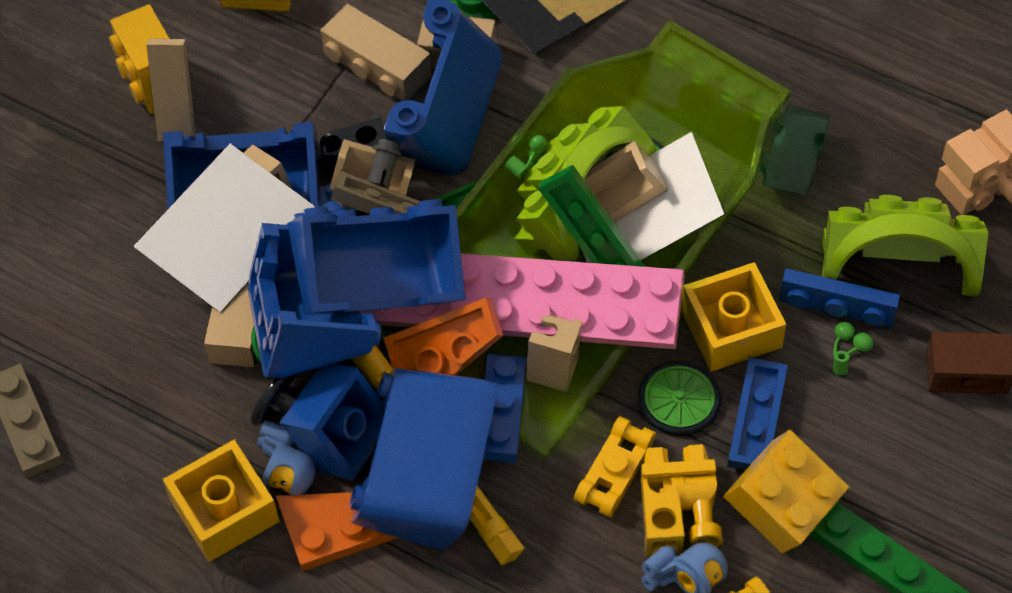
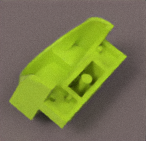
M624 106L601 107L591 114L588 123L568 125L559 133L558 137L554 138L547 145L545 155L528 170L524 176L525 181L517 190L525 199V208L516 218L522 224V229L514 240L523 249H543L553 260L576 262L578 259L577 242L538 190L541 181L571 165H574L581 177L585 179L589 170L602 162L609 152L615 154L634 141L649 156L656 152L651 138Z
M880 195L878 199H869V202H865L864 213L855 207H840L838 211L828 212L827 228H824L822 241L824 250L822 277L836 280L844 264L857 251L862 252V257L940 262V257L956 256L955 261L956 263H961L963 272L961 294L977 297L983 280L989 233L984 221H979V218L975 216L958 215L955 219H950L951 215L947 204H942V201L939 199L923 197L919 198L918 201L912 202L902 201L901 197L895 195Z

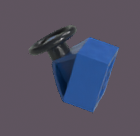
M340 364L320 367L303 391L296 386H291L296 374L285 378H273L254 407L250 416V422L254 426H259L275 410L284 416L280 422L281 426L303 453L312 458L316 469L320 473L353 481L376 448L386 408L382 406V400L377 396L358 368Z

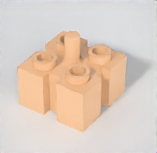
M1007 109L982 122V126L978 130L973 132L969 129L946 142L942 160L946 165L939 168L935 186L961 215H965L974 209L977 211L984 209L994 199L993 194L997 196L1003 194L1012 204V114Z

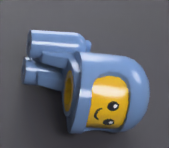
M265 420L256 444L265 454L271 457L262 475V483L266 489L277 488L292 496L306 493L310 489L316 475L314 461L307 454L297 450L298 445L282 426Z
M710 543L695 544L679 556H676L673 546H664L642 563L645 575L641 578V581L649 591H653L658 586L662 587L675 582L685 593H711V588L726 578L728 564L721 550Z

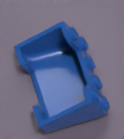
M437 199L418 202L419 205L407 207V213L394 214L393 207L370 209V215L356 216V210L353 209L339 210L328 214V207H314L304 209V213L294 214V220L288 222L287 226L305 315L438 305L465 300L456 205L442 206V200Z

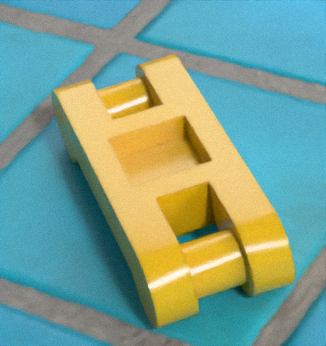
M619 416L585 479L577 487L573 500L584 506L588 503L599 508V513L611 518L645 459L646 449L652 447L656 432L646 427L643 430L631 425V420ZM624 439L635 444L632 452L620 447ZM598 485H602L610 489V491L604 493L596 488Z

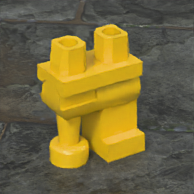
M703 444L688 445L683 448V461L669 462L667 449L663 447L646 449L645 462L641 465L640 482L646 557H651L664 546H673L676 555L683 553L684 529L681 513L683 510H692L695 519V525L689 530L691 546L698 543H710L716 547L720 546L723 543L722 530L720 525L713 522L712 513L717 490L715 459L709 460Z

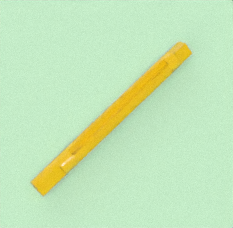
M373 346L369 354L352 358L368 382L376 390H378L382 375L384 373L389 374L393 369L377 346ZM477 486L469 519L501 565L515 561L525 549Z

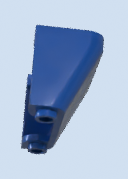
M428 0L424 10L423 21L426 29L434 35L432 40L433 47L442 51L424 103L411 100L398 102L389 112L384 133L387 140L401 145L399 151L402 153V156L415 159V167L445 175H457L463 172L470 162L502 66V54L496 42L454 3L448 0Z
M313 122L294 123V129L290 130V134L287 133L285 127L277 128V131L215 136H205L203 133H196V141L194 136H183L182 131L163 132L167 210L229 144H232L243 153L254 145L280 161L292 186L291 189L312 205L318 207V136Z
M262 223L250 268L248 292L264 377L285 378L369 354L373 346H378L380 343V322L375 321L372 313H362L360 315V311L305 315L288 226Z
M400 368L392 369L389 374L384 373L378 386L377 396L382 398V406L386 408L369 477L362 486L356 485L351 495L349 509L355 510L351 524L442 551L455 542L464 533L472 511L498 385L479 378Z

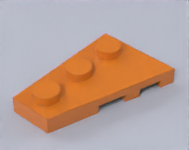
M485 297L384 338L393 369L400 368L456 376L502 338L503 333L493 300Z
M352 492L276 496L302 572L397 539L398 537L351 524L355 511L349 509Z

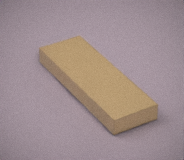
M148 39L146 47L158 141H164L163 132L182 131L183 136L195 137L185 39Z

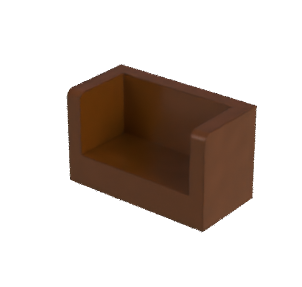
M931 332L926 349L929 392L1009 393L1012 385L1011 334Z

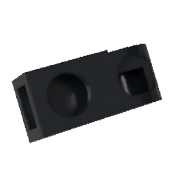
M381 117L340 128L323 135L320 139V148L324 168L328 172L334 173L344 139L370 147L378 145L379 139H386Z

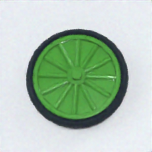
M677 361L659 365L644 377L639 387L638 402L643 416L658 430L673 435H690L703 430L716 418L720 410L721 394L716 380L709 372L695 364Z

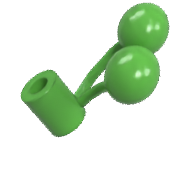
M536 135L531 139V150L528 154L529 160L527 164H524L514 155L506 162L505 167L517 178L521 179L524 177L528 170L545 155L547 147L546 138L542 135Z
M841 322L835 327L837 339L834 342L833 372L840 376L846 375L849 371L850 354L855 351H870L874 345L873 338L867 333H859L854 337L855 329L848 322ZM854 337V348L848 352L837 351L840 340L849 341Z

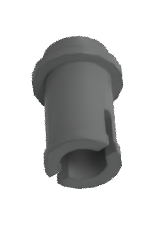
M379 139L378 145H373V150L376 152L366 181L387 189L390 188V181L397 157L402 156V153L399 151L400 144L386 139Z

